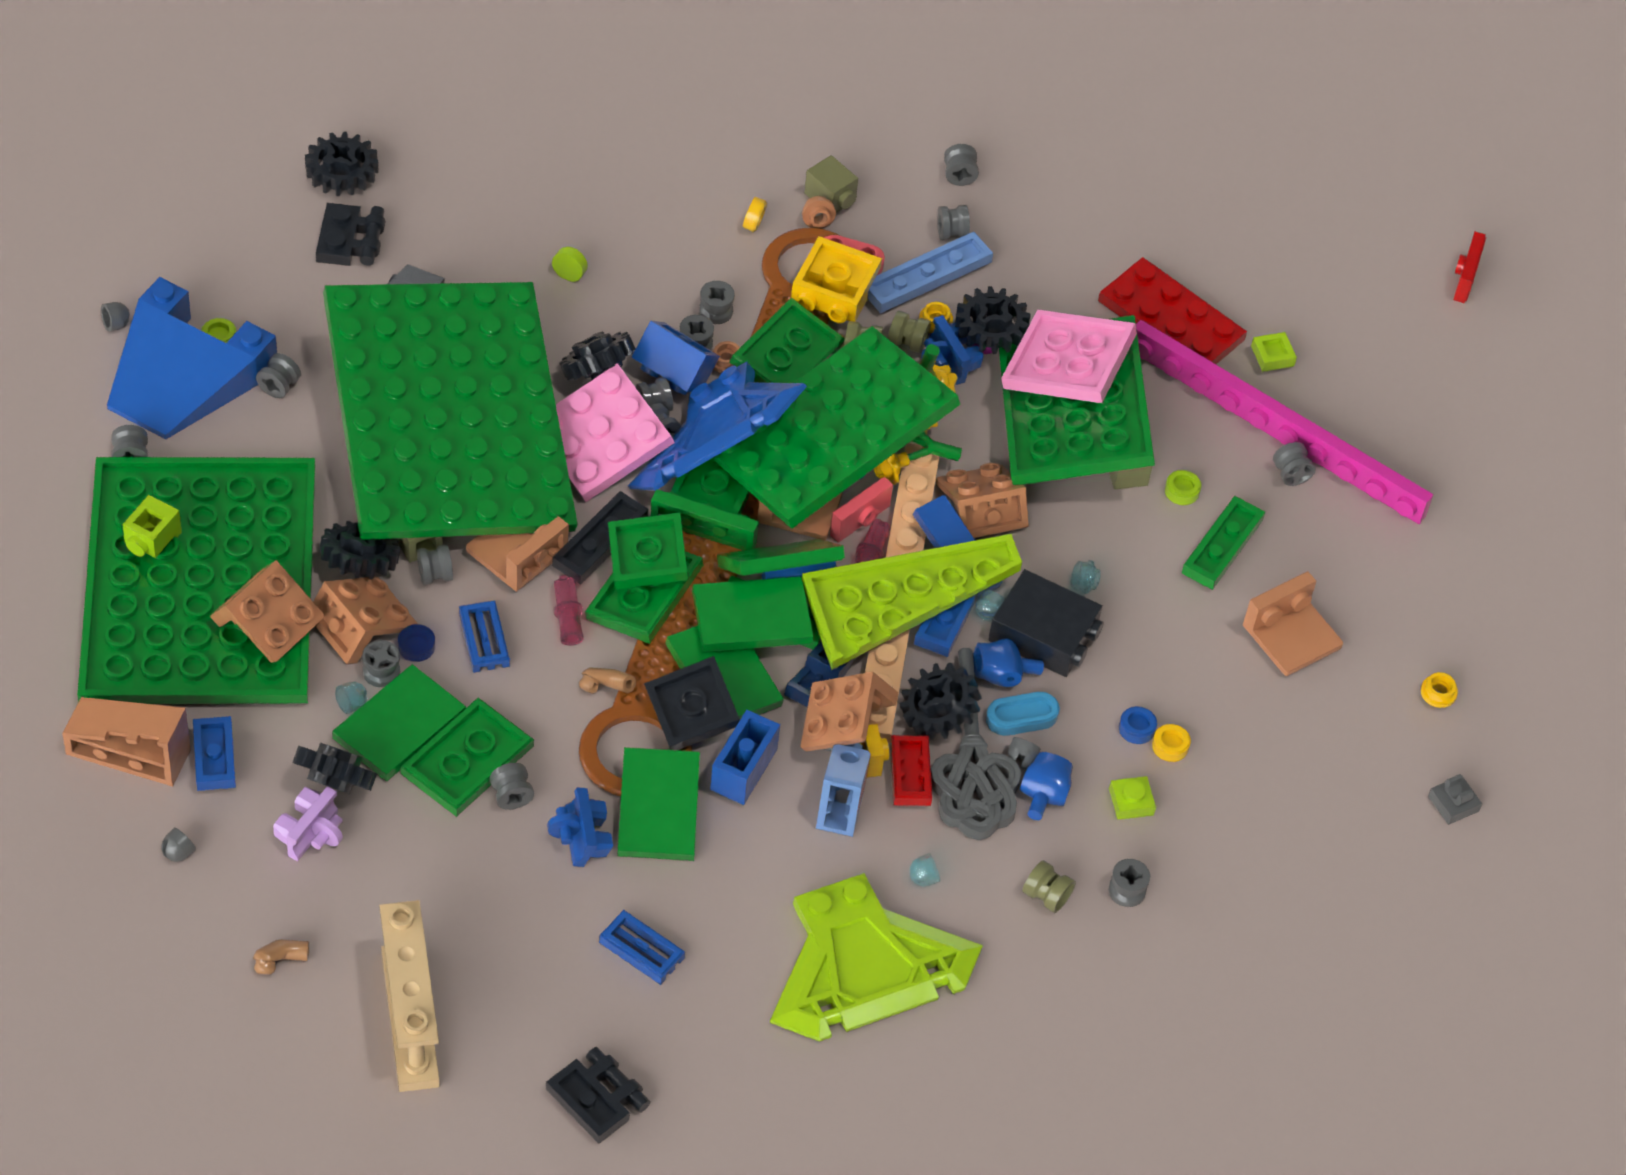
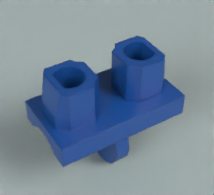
M943 315L935 317L933 320L935 329L929 338L924 341L925 347L929 344L938 346L940 352L935 365H949L951 373H955L958 377L955 384L965 383L968 372L981 367L984 357L983 353L979 352L978 346L964 348L962 345L967 343V337H958L959 328L955 327V323L948 324Z
M577 787L574 791L575 799L564 807L556 809V816L548 821L547 828L549 835L561 838L563 845H570L573 866L584 867L590 857H607L613 848L611 833L595 831L594 826H602L606 820V802L589 799L588 788Z

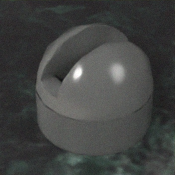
M121 302L102 304L101 317L107 331L119 330L129 322V309Z
M1013 737L1009 746L1008 757L1015 761L1017 758L1022 759L1021 768H1028L1035 760L1037 754L1040 753L1041 748L1025 739Z
M174 827L163 839L161 850L165 857L171 861L179 862L188 858L196 850V847L183 832Z

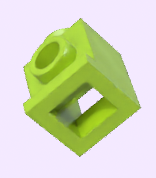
M148 495L123 523L124 540L127 548L136 556L142 557L148 554L156 558L174 536L178 538L182 533L179 510Z

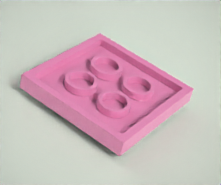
M1037 310L1001 378L1003 389L1102 403L1137 334L1136 324Z
M618 363L556 404L569 479L585 502L675 443L670 433Z

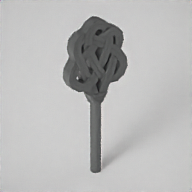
M962 648L958 651L959 668L963 666L968 675H973L975 679L973 650ZM970 713L973 723L971 725L964 723L965 736L961 740L959 755L944 754L937 758L931 768L932 789L941 797L938 809L941 820L949 827L959 828L969 838L982 840L989 838L995 831L1009 826L1014 821L1017 806L1015 793L1019 788L1021 769L1015 760L1005 754L988 753V745L979 734L978 713ZM972 755L974 757L976 765L973 762H971ZM947 772H950V774H949V776H948V779H947V778L944 776V774L947 773ZM964 778L966 780L963 784L962 790H960L958 788L961 784L962 779ZM975 792L977 793L980 801L973 798Z

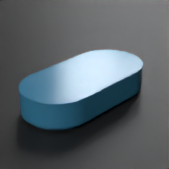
M1033 692L999 698L989 705L986 723L991 731L1002 736L1048 729L1056 723L1060 707L1056 698L1046 692Z

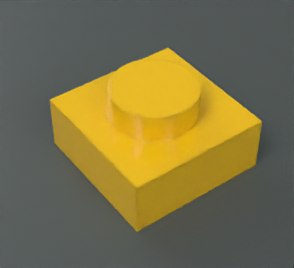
M878 724L868 725L866 740L860 743L865 750L871 753L867 778L882 776L883 763L889 760L887 739L880 737Z

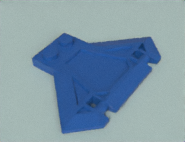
M747 361L738 367L731 366L727 368L716 380L709 384L702 383L692 390L689 395L687 419L672 436L675 443L654 456L630 482L628 487L630 489L656 491V489L666 485L675 476L678 478L753 435L760 427L768 426L777 421L807 386L804 383L754 382L755 371Z

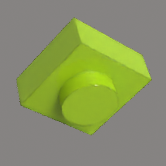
M1286 332L1253 337L1251 347L1262 372L1295 366L1297 357Z
M1147 776L1111 780L1109 791L1117 820L1154 816L1156 805Z

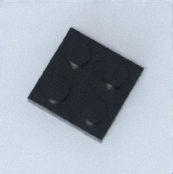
M714 656L644 683L670 750H680L733 729L740 721Z

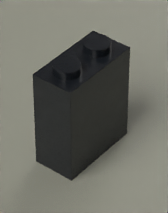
M1024 569L994 615L988 641L995 642L1001 639H1010L1018 647L1020 656L1027 659L1041 660L1044 662L1045 668L1067 677L1074 665L1080 667L1088 651L1086 645L1089 640L1095 642L1100 635L1104 622L1099 620L1103 605Z

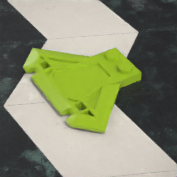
M865 873L795 896L793 906L808 937L773 1012L770 1023L820 1042L832 1037L829 1026L841 1023L846 1032L938 1000L939 996L936 988L947 985L953 994L961 992L967 987L983 945L882 908ZM934 967L938 968L939 971L931 974L927 971ZM831 1004L832 1009L822 1012L820 1007Z

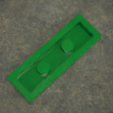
M656 489L651 499L650 516L680 513L684 532L740 550L755 548L759 521L750 519L743 514H734L718 509L708 503H699L684 498L673 492L668 493Z
M1234 495L1183 565L1182 574L1213 590L1262 523L1265 511Z

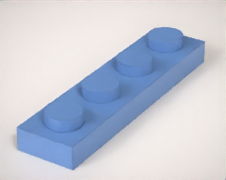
M973 231L877 275L868 291V299L881 314L991 263L993 252Z

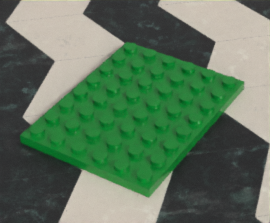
M533 282L325 285L323 298L361 540L535 533L540 526L548 525L558 516L569 524L568 532H575L578 522Z
M96 457L77 693L78 702L81 697L144 704L308 703L310 631L278 661L271 663L237 624L235 625L232 621H229L219 627L210 615L261 569L275 560L279 562L311 599L315 458ZM148 495L178 509L180 513L182 533L178 538L174 536L156 558L148 554L142 557L134 555L127 548L124 540L123 523Z

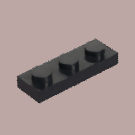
M619 491L552 557V566L581 585L611 555L608 522L648 517L649 509L622 491Z

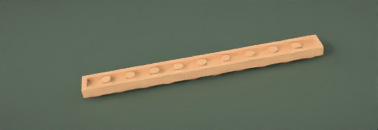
M908 443L906 444L905 452L909 454L925 447L919 444ZM930 454L912 460L908 466L902 467L886 557L924 550L926 534L912 514L915 509L932 501L940 456ZM910 629L868 652L865 673H876L898 692V695ZM897 703L896 706L880 708V710L870 714L869 725L878 724L880 737L886 738L888 743L891 741Z

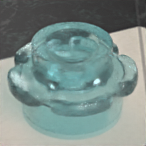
M1088 560L1087 562L1078 561L1072 572L1071 587L1072 589L1080 590L1083 595L1088 594L1090 590H1095L1100 581V569H1096L1093 560Z

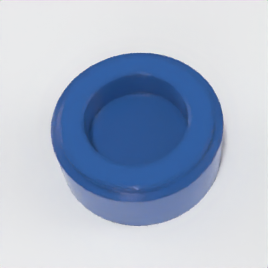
M1139 706L1126 709L1122 713L1119 722L1121 736L1133 744H1145L1151 741L1157 728L1155 715L1150 710Z

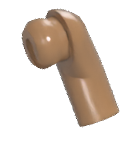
M589 667L581 673L583 677L579 681V687L591 694L598 691L600 684L625 693L632 692L636 686L634 676L616 669Z
M279 939L256 950L253 959L256 960L254 970L259 974H272L276 970L275 962L278 960L308 961L309 941Z

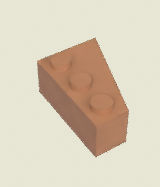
M81 697L62 733L66 755L172 787L191 751L187 714L184 707Z

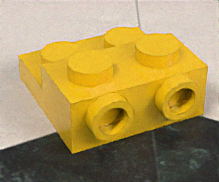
M818 236L793 281L791 298L810 312L816 309L827 313L828 317L836 323H844L846 320L856 322L867 301L868 291L881 268L882 258Z

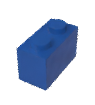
M650 321L631 358L641 363L640 369L643 372L656 378L661 375L669 380L671 389L686 395L687 392H692L698 385L707 382L720 356L667 323Z
M746 709L712 765L710 790L744 805L778 749L780 724Z

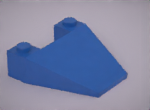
M159 277L138 299L107 402V409L164 439H168L258 386L256 375L261 368L268 367L269 359L273 354L277 353L276 335L248 321L240 327L227 343L187 324L191 319L189 291Z

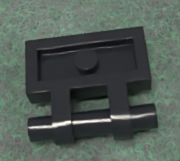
M327 203L316 249V262L350 266L352 256L361 257L360 261L362 264L367 266L373 265L375 257L380 252L381 242L379 241V235L384 232L386 223L383 217L384 209L380 206H373L368 216L361 217V206ZM357 233L366 234L363 239H356Z
M594 1047L586 1055V1059L592 1064L591 1067L587 1069L578 1059H575L546 1081V1090L600 1144L629 1121L630 1112L624 1105L631 1104L641 1113L648 1108L651 1101L642 1093L643 1087L635 1079L629 1080L618 1069L619 1063L611 1055H605L598 1047ZM607 1079L616 1090L610 1093L599 1081Z

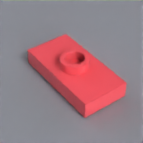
M885 477L881 478L832 513L830 536L839 543L861 526L866 527L870 525L878 514L890 507L893 484Z

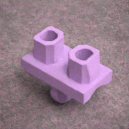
M327 786L320 793L304 787L294 802L295 810L304 815L297 820L284 813L274 823V836L287 845L289 857L298 861L311 845L316 849H321L324 844L337 846L342 841L343 835L338 827L343 820L340 816L336 815L338 808L333 801L337 796V791Z

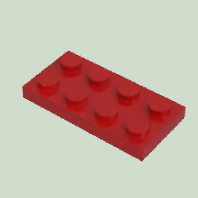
M1144 257L1139 259L1099 293L1098 301L1119 317L1134 315L1136 324L1140 320L1146 322L1214 364L1219 363L1246 338L1247 331Z

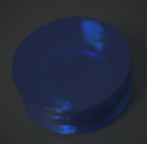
M413 624L404 628L398 636L400 654L405 659L413 662H421L430 658L435 651V635L433 631L421 624Z

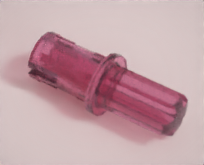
M881 519L873 520L864 542L859 543L856 547L857 555L854 564L884 557L882 548L891 529L888 522H883Z
M562 575L558 580L554 581L556 598L554 615L559 621L561 643L567 646H574L584 640L580 615L583 613V606L578 602L575 579Z

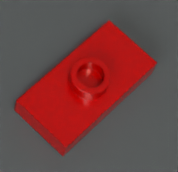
M1474 231L1467 256L1460 254L1455 274L1461 276L1453 299L1454 301L1465 303L1468 300L1486 242V234Z
M891 735L893 805L931 806L932 783L929 736Z

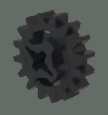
M345 131L341 137H336L331 132L329 133L328 140L318 137L317 146L309 145V154H305L306 177L312 178L313 187L323 185V193L325 194L333 189L336 192V196H340L344 190H347L350 195H354V188L357 187L365 191L367 189L366 182L374 183L375 174L379 173L377 150L371 149V142L369 140L361 143V135L359 134L353 138H348V133Z
M988 286L987 293H982L980 289L976 288L974 290V297L968 294L964 295L963 303H958L954 325L959 328V338L967 337L966 345L968 347L976 343L979 345V352L981 353L986 347L991 348L993 354H997L998 348L1001 347L1008 353L1011 351L1012 344L1019 346L1029 327L1031 314L1026 312V302L1017 304L1019 295L1014 294L1008 297L1006 296L1005 288H1002L999 293H995L993 287Z
M602 331L593 334L581 342L575 343L572 346L573 351L569 353L570 355L563 357L559 364L567 380L573 378L577 380L582 376L585 379L591 377V380H593L617 363L622 367V361L626 359V356L633 354V350L636 348L628 332L622 334L617 332L611 336L610 333L604 334Z
M346 521L345 526L334 523L332 529L326 528L324 530V535L321 536L319 552L322 553L321 560L329 561L328 567L330 569L338 567L342 575L352 572L355 578L368 576L370 579H374L375 573L387 576L388 570L394 571L396 569L401 547L398 546L399 540L397 538L361 540L358 522Z
M935 663L932 672L927 673L922 668L919 670L920 679L910 678L908 680L912 688L902 690L901 694L905 701L899 703L907 725L912 727L918 736L925 732L929 736V740H933L937 733H941L943 739H948L949 731L953 729L958 734L962 733L960 725L963 722L970 725L973 723L970 713L980 712L977 701L982 699L978 690L979 686L973 675H968L963 666L956 671L954 665L948 663L945 669L941 670L938 663Z
M323 743L319 744L317 751L298 745L292 762L310 769L307 779L350 794L353 785L371 791L377 773L360 767L362 757Z

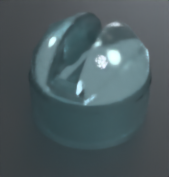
M990 590L981 591L975 604L978 617L983 621L991 622L1005 599L996 592Z
M356 681L347 682L336 687L335 696L337 703L346 714L355 712L367 701L366 688Z
M930 853L913 860L909 871L910 878L916 885L925 887L940 882L936 864Z

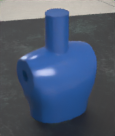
M1001 639L991 643L979 642L973 653L975 676L1002 687L1018 685L1022 680L1023 673L1041 675L1044 670L1043 661L1021 658L1018 647L1010 639Z
M1040 752L1028 766L1019 790L1033 798L1028 810V816L1031 819L1041 820L1047 803L1064 806L1072 784L1073 765L1069 760L1053 753Z

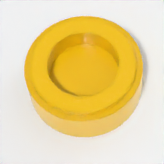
M754 197L745 216L743 228L752 232L757 231L767 208L766 200Z
M1165 724L1156 730L1152 741V748L1160 759L1168 762H1177L1184 759L1188 754L1191 738L1183 727L1175 724Z

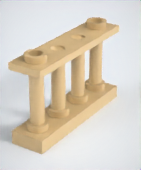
M420 900L381 904L379 908L384 946H381V955L399 1092L438 1088L439 1074L435 1044H439Z

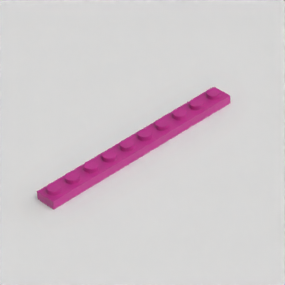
M1140 320L1136 324L1141 359L1148 361L1163 370L1167 375L1188 385L1195 392L1203 394L1218 403L1225 410L1231 411L1255 428L1261 429L1276 438L1282 444L1286 445L1293 442L1304 444L1308 452L1307 458L1312 460V462L1321 465L1342 480L1366 492L1370 497L1396 510L1400 515L1411 519L1417 524H1420L1427 516L1434 494L1146 322Z

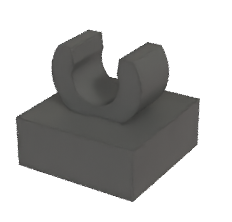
M1461 774L1431 788L1428 795L1448 825L1479 812L1482 806V802Z

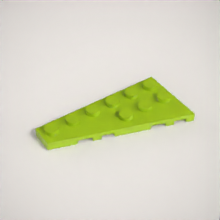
M1007 534L802 573V581L831 670L1021 571L1022 560L1012 535Z

